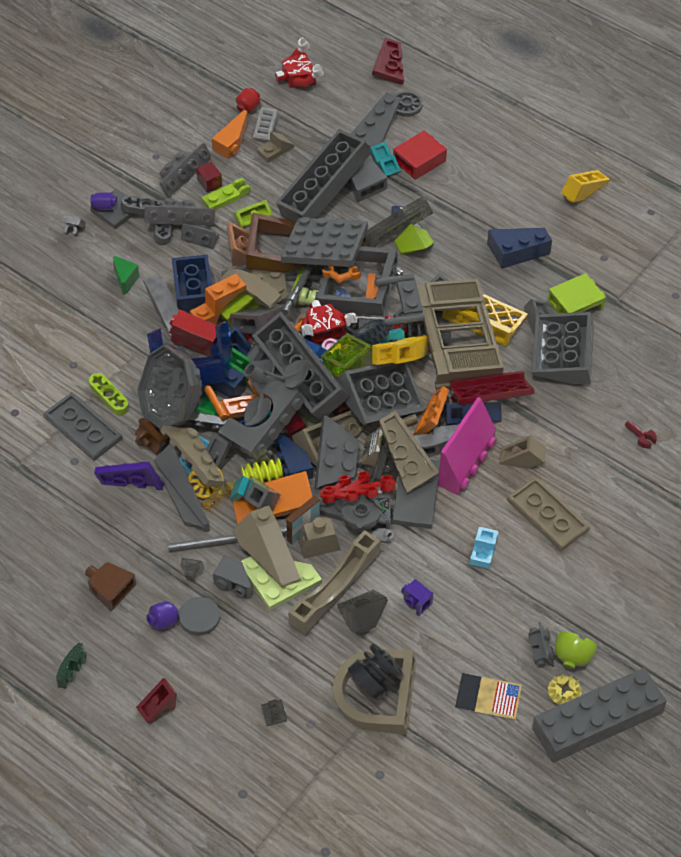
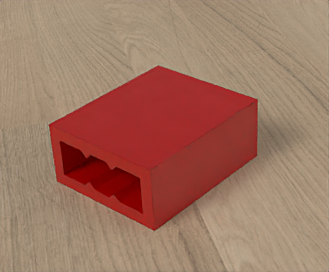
M424 130L395 147L393 155H395L399 167L416 180L446 162L447 149Z
M179 309L177 315H173L170 321L171 328L169 333L171 334V341L211 358L210 348L220 339L221 326Z

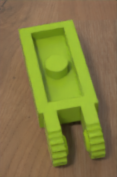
M239 178L232 184L201 197V200L207 208L218 210L248 194L251 191V187L247 184L245 185L246 182L243 178Z

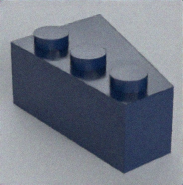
M545 228L489 229L487 245L503 269L549 255L552 239Z

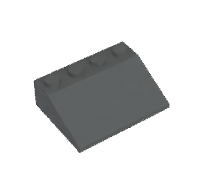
M591 312L536 315L532 375L572 385L591 384L594 333Z
M407 362L399 364L386 363L348 370L336 378L350 396L344 402L363 425L379 422L380 419L394 411L402 417L426 410Z

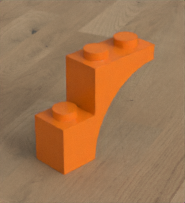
M234 274L205 288V304L191 310L190 314L217 324L223 309L233 298L246 290V284L237 274Z

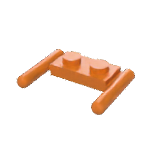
M250 379L248 384L254 395L225 399L222 402L218 400L211 386L204 388L221 420L229 419V417H243L248 403L252 399L260 397L254 387L251 386Z

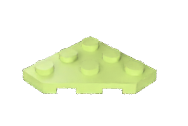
M252 556L241 561L250 583L269 610L322 584L321 577L311 564L294 561L301 581L282 588L266 573V570L259 563L253 560Z

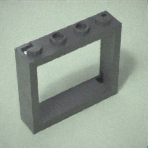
M360 247L355 261L385 263L381 278L393 277L398 265L397 249ZM324 265L323 270L329 271L328 265ZM324 276L320 278L319 292H316L315 300L320 301L321 306L331 304L335 309L343 313L384 316L392 284L379 286L376 299L328 295L332 278H325Z

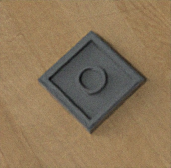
M114 189L112 192L114 196H117V206L114 207V210H96L91 207L90 209L92 213L116 229L135 214L126 213L121 209L122 198L126 195Z

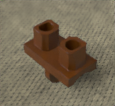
M144 418L139 419V427L135 432L137 436L135 443L138 446L146 445L156 455L160 454L162 447L168 444L170 437L168 435L164 436L162 433L159 434L157 432L158 427L152 422H147Z

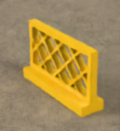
M483 294L484 302L487 303L485 304L486 309L491 310L488 316L495 319V321L490 319L495 340L497 343L507 347L511 337L526 320L528 314ZM476 308L444 310L442 318L455 324L480 322L478 314L473 312L477 311ZM496 308H500V309H502L503 311H502V312H496L495 309H496ZM516 315L520 319H512L511 316ZM505 316H506L507 319H508V320H502V321H500V320H499V317H505ZM482 329L470 330L479 335L484 336Z

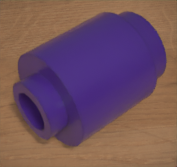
M113 192L91 194V208L96 210H114V207L117 206V196H114Z

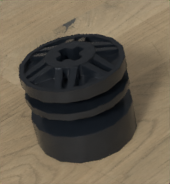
M373 643L370 649L374 656L365 651L364 656L368 662L364 663L357 659L348 667V671L366 692L376 700H379L388 692L384 681L387 680L395 685L396 680L391 674L393 673L397 678L401 679L404 673L387 651Z

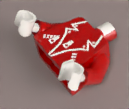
M302 37L298 40L300 47L296 48L287 59L282 61V71L275 72L276 81L286 80L290 88H307L308 86L316 85V77H322L324 74L320 64L313 66L306 52H302L310 48V44Z
M315 300L310 303L311 309L306 311V317L302 319L300 332L303 337L309 335L310 342L316 344L324 342L329 338L335 339L345 336V324L349 327L351 323L358 322L355 313L345 315L331 304L321 306L320 301Z

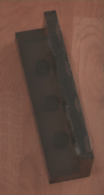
M421 196L369 228L365 236L369 246L378 248L402 233L410 224L415 225L433 214L429 203Z

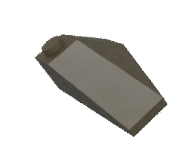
M352 410L331 418L353 437H356L368 425H363ZM321 423L292 435L294 443L307 452L310 462L316 466Z

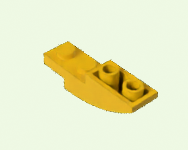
M427 335L372 345V364H399L426 356L428 354Z

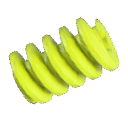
M279 458L276 459V464L270 459L268 466L265 461H261L260 467L257 462L253 463V468H251L249 463H246L245 469L241 465V474L248 479L250 476H253L264 483L265 480L272 481L273 478L279 479L283 477Z

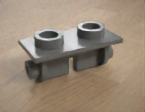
M182 224L181 240L214 249L215 241L219 239V234L216 231H209L190 224Z
M539 622V628L533 627L528 633L531 647L539 646V648L532 650L534 662L538 667H544L548 662L554 667L553 659L555 658V652L553 647L549 645L551 635L548 628L545 629Z

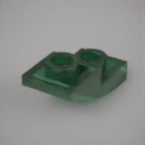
M83 643L75 645L61 663L56 675L58 688L66 689L68 681H72L73 671L80 672L81 665L85 664L87 652H84Z

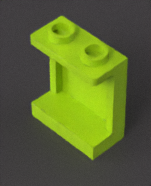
M585 273L550 288L547 301L558 314L578 313L595 306L600 310L604 309L606 296L603 291L599 290L594 280L590 279Z

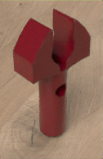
M630 420L625 423V426L639 437L637 444L641 448H651L652 444L646 439L656 444L657 437L653 430L644 432Z

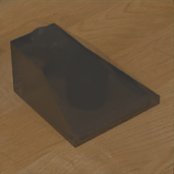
M371 590L337 604V607L350 631L356 635H365L370 632V629L376 627L388 599L381 593Z

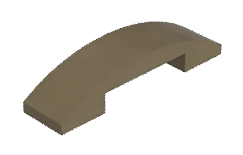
M229 269L218 280L219 282L237 274L246 284V290L243 292L255 297L257 303L268 309H271L282 298L281 294L269 284L243 270Z

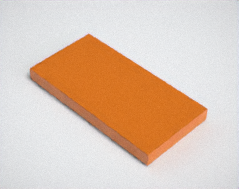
M306 471L264 482V484L281 494L272 511L275 518L293 513L313 497ZM244 496L237 501H233L237 524L250 512L259 509L245 500Z

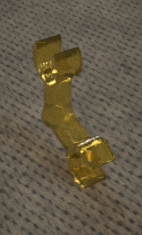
M232 480L225 486L217 488L211 496L201 502V505L205 509L213 507L221 496L227 493L228 495L231 494L235 482Z

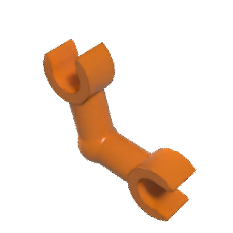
M329 265V271L322 269L325 278H333L338 283L349 279L358 280L361 278L357 266L351 267L349 272L344 274H338L334 271V267Z

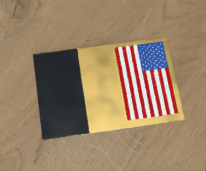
M462 673L455 708L516 719L522 685Z

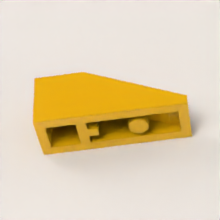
M598 170L569 175L561 194L573 203L583 201L606 185L610 179Z

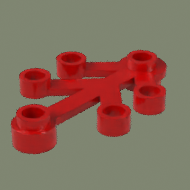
M360 472L357 474L358 479L351 483L349 475H342L338 478L339 483L334 486L324 487L319 495L322 501L326 503L335 502L338 498L356 501L359 499L358 495L372 498L378 496L377 487H380V490L383 492L393 491L396 488L395 480L391 475H385L381 477L380 481L363 484L370 480L369 472Z

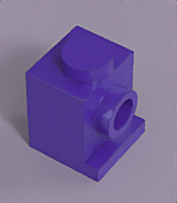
M416 579L410 584H405L401 590L406 604L414 607L418 616L433 604L434 593Z

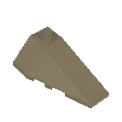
M268 505L250 512L232 530L240 548L244 552L247 551L253 557V560L259 563L266 570V573L282 588L301 581V577L270 506Z

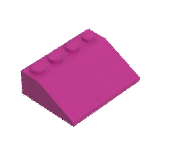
M479 397L448 440L440 455L438 486L456 495H459L462 489L465 490L467 488L470 477L475 476L479 463L485 461L488 454L487 451L489 448L492 449L497 441V438H495L496 429L482 399Z

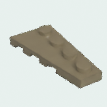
M396 411L379 420V425L406 495L439 475L435 465Z
M163 425L160 432L164 436L168 435L170 437V444L174 448L178 447L182 452L181 457L193 465L191 469L205 486L222 487L225 481L199 437L198 432L193 428Z

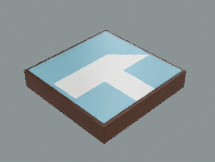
M313 496L286 518L287 541L291 545L299 539L302 526L305 523L313 522L315 518L320 517V499L317 496Z

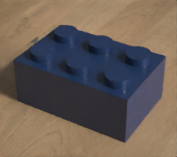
M208 254L172 258L177 307L189 313L191 310L205 304V288L212 285Z

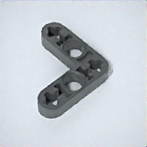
M126 195L122 198L120 207L126 213L144 215L145 208L142 205L159 206L160 201L164 200ZM154 224L155 242L161 245L167 244L170 240L171 224ZM161 231H164V237L161 236Z

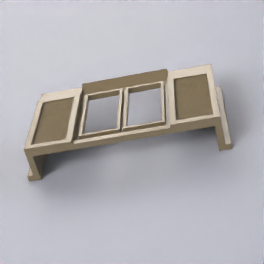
M479 279L417 284L425 316L423 323L437 372L434 382L435 388L439 389L442 386L450 388L449 381L503 373L504 365L490 323ZM476 308L480 321L438 325L434 311ZM482 329L486 342L444 347L440 332Z

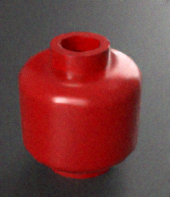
M253 88L243 89L236 97L237 109L240 112L246 110L247 113H252L260 104L259 93Z

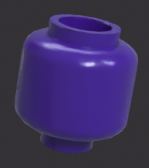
M164 601L150 606L146 618L150 626L160 631L174 626L179 618V614L174 604Z

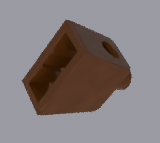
M109 562L104 563L100 569L90 565L85 571V575L90 578L88 581L90 592L111 612L136 586L135 574Z

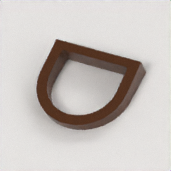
M252 213L246 249V269L286 272L297 270L307 265L281 263V256L256 251L260 232L290 236L296 223L282 218Z

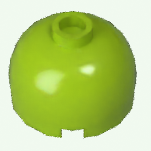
M561 631L558 633L555 641V654L564 662L563 666L575 669L576 666L582 667L589 664L596 653L598 645L586 637L583 640L578 638V634Z

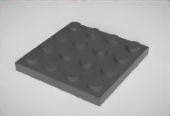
M298 218L281 255V263L353 267L368 229V221Z

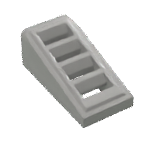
M261 107L253 135L254 140L270 141V131H274L278 119L277 109Z

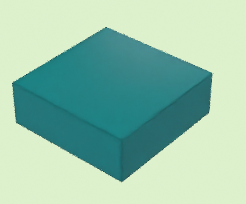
M242 476L235 482L229 499L237 501L244 496L249 483L248 478Z

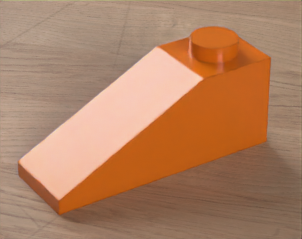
M246 110L242 111L212 138L213 151L226 159H230L240 149L248 124Z

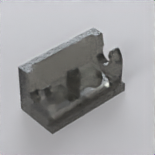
M381 445L373 474V482L380 481L382 476L391 475L396 483L398 472L389 448Z

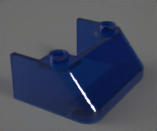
M228 321L215 326L217 343L213 347L214 356L191 359L196 368L200 370L202 385L221 383L228 377L232 356ZM161 328L147 334L149 350L152 353L163 345Z

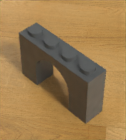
M266 375L267 378L264 383L258 384L264 394V398H269L273 404V412L269 419L259 426L247 427L229 417L218 431L221 436L232 442V446L257 461L266 453L268 447L277 439L279 433L290 422L293 415L301 408L305 401L297 390L287 388L285 383L269 375Z

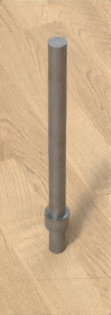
M280 527L282 534L287 535L286 527ZM234 534L169 543L168 550L170 552L237 542Z

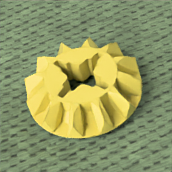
M564 674L559 677L555 676L548 686L550 698L559 705L581 696L582 692L579 680L573 679L572 675L569 677L564 676ZM568 685L569 691L562 695V688Z

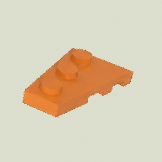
M444 386L433 393L413 433L414 436L429 434L438 424L449 391Z

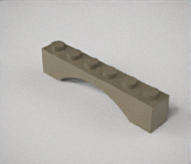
M364 530L351 544L332 574L316 590L302 597L288 612L289 625L303 635H306L380 554V540Z

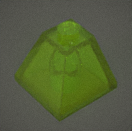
M346 333L320 357L334 376L339 377L344 371H348L372 349V345Z

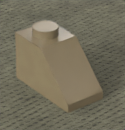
M530 435L501 447L500 464L532 468L544 463L546 447Z

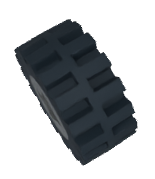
M379 318L360 327L359 330L355 331L353 337L360 349L364 350L385 339L389 331L383 320Z

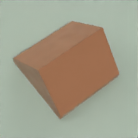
M229 221L227 223V235L232 267L246 265L245 257L249 232Z

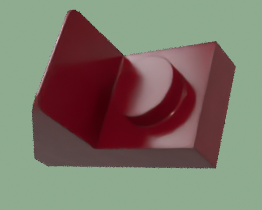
M162 678L136 708L147 723H153L165 709H175L177 693L166 678Z

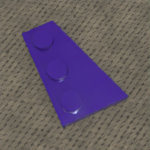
M150 462L95 467L94 474L102 485L125 487L127 484H134L142 489H145L146 486H154L156 490L163 491L164 483Z

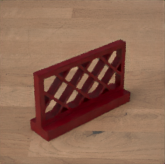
M523 370L449 381L451 400H456L459 405L474 403L478 397L482 401H490L534 394V388L526 381Z

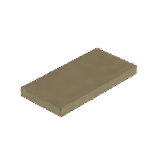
M536 476L507 496V501L560 551L590 530V526Z

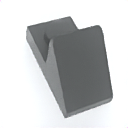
M213 433L206 449L215 465L221 470L231 459L227 456L232 442L218 433Z

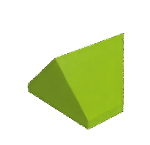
M410 224L394 241V244L400 254L405 255L432 246L434 242L426 230Z

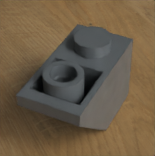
M250 476L244 494L245 500L259 509L269 505L273 511L281 494L255 477Z
M224 555L213 572L214 584L220 589L234 592L239 597L250 599L252 596L251 584L243 563Z

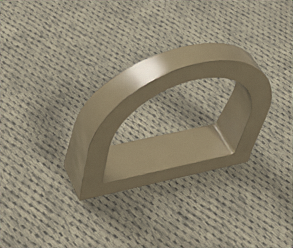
M369 649L348 658L338 669L333 682L334 698L343 716L352 724L362 729L407 735L417 662L413 650L384 649L395 659L404 673V676L401 678L397 713L395 716L361 713L347 703L345 687L352 676L348 671V667L357 659L367 663L368 661L364 656L365 651H368L373 656L374 654Z

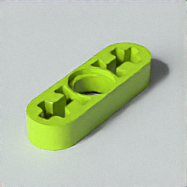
M92 374L89 378L90 389L115 415L121 416L126 414L129 410L128 400L103 374ZM108 391L114 393L111 397L104 396V393Z

